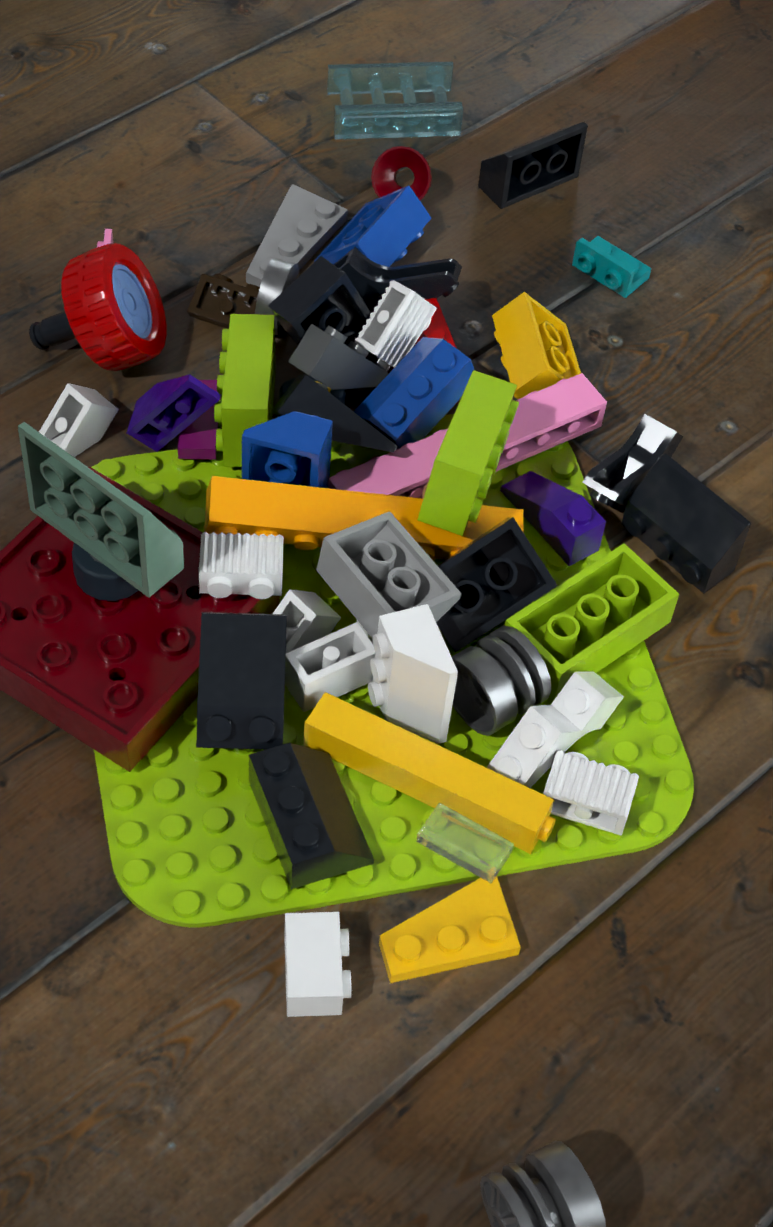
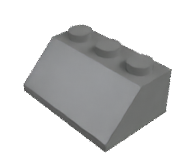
M390 511L323 538L316 571L372 638L378 632L380 615L428 604L437 622L461 597L462 593Z

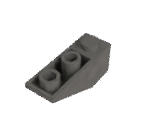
M311 324L288 361L332 390L377 387L389 374L388 371L391 368L390 365L372 355L370 360L366 359L369 351L353 341H350L348 346H346L344 342L347 337L329 325L323 331Z

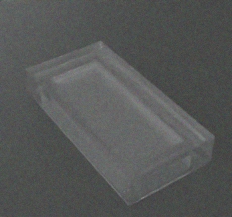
M438 803L422 826L416 842L490 883L493 882L514 847V843L441 803Z

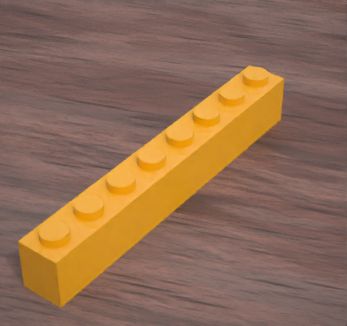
M212 476L206 492L204 532L208 534L213 532L220 534L222 532L225 535L228 533L233 535L237 533L244 535L247 533L250 536L254 533L258 536L261 534L266 536L270 534L277 536L280 534L284 537L283 544H293L295 548L300 550H314L317 547H322L324 537L390 511L432 560H446L509 517L515 519L523 533L524 524L523 509L482 505L476 523L468 521L464 534L461 536L418 521V515L423 502L422 498Z

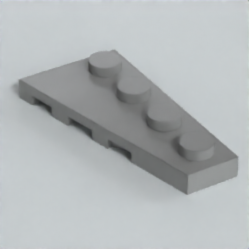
M292 184L246 272V283L260 287L266 267L273 258L298 264L300 270L347 221L348 209Z

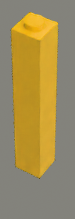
M324 692L304 723V746L329 753L331 759L529 854L532 853L538 840L547 841L555 825L556 819L550 816L554 799L329 693Z

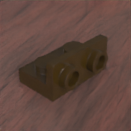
M202 274L187 312L190 317L229 329L230 314H255L260 287L253 284H247L246 287L234 284L233 280L221 274H214V277Z

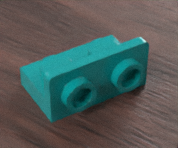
M600 236L595 237L591 242L584 238H580L576 242L572 266L624 298L629 296L650 277L651 267Z

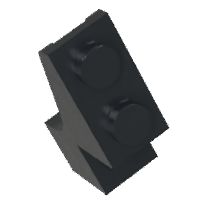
M356 247L333 264L346 273L366 306L372 304L379 295L382 297V294L386 293V288L390 286L389 282L393 280L413 290L424 299L438 298L441 295L447 297L458 287V278L462 266L452 258L396 267L383 266L368 259Z
M644 414L627 442L618 451L592 468L582 483L593 488L589 495L615 510L619 508L620 504L626 507L627 500L658 459L665 453L672 457L683 436Z

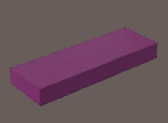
M199 380L217 392V380ZM214 405L179 434L178 459H216V429H219V424L214 419Z

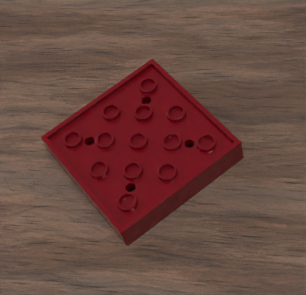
M88 467L150 511L168 529L174 531L183 542L184 569L151 597H147L142 592L137 591L128 598L116 601L98 600L87 595L77 585L72 561L74 542L37 516L0 551V690L131 772L198 697L202 612L273 614L280 604V596L272 595L267 599H256L251 595L231 594L225 598H216L207 593H199L201 534L203 532L95 469ZM191 596H199L200 598H198V599H191V598H189V597H191ZM18 617H25L23 620H15ZM115 677H122V678H124L123 680H117V681H113V680H112V679L115 678Z

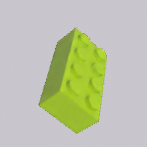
M230 314L229 329H222V351H220L219 370L220 374L223 375L217 376V392L221 394V399L214 405L215 422H218L219 427H222V429H216V451H223L224 467H242V434L244 430L273 419V412L271 410L274 404L276 376L275 315Z
M475 370L472 371L435 458L418 515V521L461 536L464 534L468 521L476 523L484 501L477 497L486 498L492 476L495 474L501 454L503 453L510 433L509 429L519 405L518 401L512 400L517 387L516 384Z
M623 543L506 619L505 626L514 627L520 631L538 650L550 675L551 693L549 697L554 701L574 672H599L669 624L678 601L679 593Z

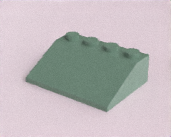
M26 422L18 425L28 498L32 512L147 597H151L184 569L183 542L174 531L168 529L150 511Z

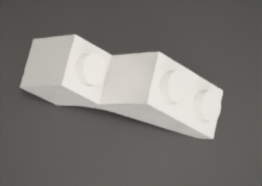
M594 671L574 672L551 705L530 706L487 768L531 788L552 766L557 751L562 750L565 753L582 736L593 730L601 729L624 696Z

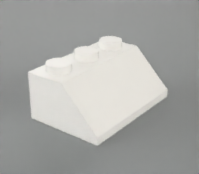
M425 604L380 615L378 632L373 635L375 658L370 660L373 681L368 683V692L373 706H379L384 719L392 724L437 744L446 742L458 671L429 605Z

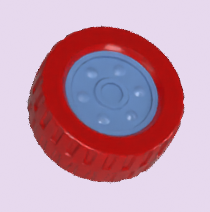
M110 243L72 258L65 266L61 280V293L65 311L45 318L41 322L32 323L29 328L30 339L36 348L45 350L49 346H56L76 338L89 358L98 366L108 371L124 370L157 357L162 352L167 337L165 310L150 272L131 249L118 243Z

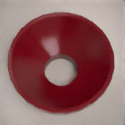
M405 146L392 147L383 152L375 161L371 175L372 186L377 196L380 198L403 188L397 183L396 175L401 168L408 167L414 173V182L410 187L421 201L428 193L432 180L431 169L425 157L417 150Z

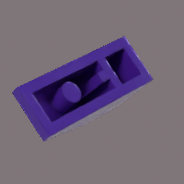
M190 374L156 383L136 401L126 433L158 452L220 400L221 394Z
M532 471L501 485L500 491L516 509H523L524 518L568 566L599 551L606 521L582 495Z

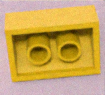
M526 292L520 294L492 315L496 329L494 336L500 344L503 354L501 362L508 372L509 382L517 385L514 393L515 398L521 399L533 391H540L556 384L562 379H569L581 374L566 323Z

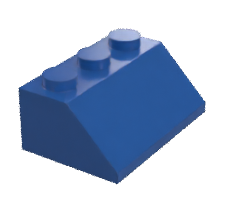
M408 185L366 203L319 254L314 262L322 256L334 264L356 247L371 261L390 267L392 263L397 262L407 254L408 250L406 247L410 243L418 240L424 234L423 228L431 220V216Z
M422 337L354 412L398 446L396 450L407 443L422 440L461 399L471 373L474 370L472 361L444 339Z
M294 411L245 429L242 434V479L328 488L333 421Z

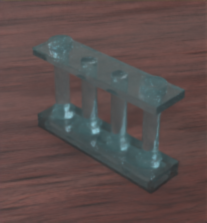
M453 61L328 65L327 94H340L341 105H335L334 138L367 139L460 136L463 118L462 102H448L446 91H451ZM415 92H433L435 102L417 103ZM371 93L373 104L354 105L352 94ZM384 93H402L404 103L386 104Z

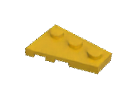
M495 870L386 931L379 937V946L390 983L519 955L521 948Z

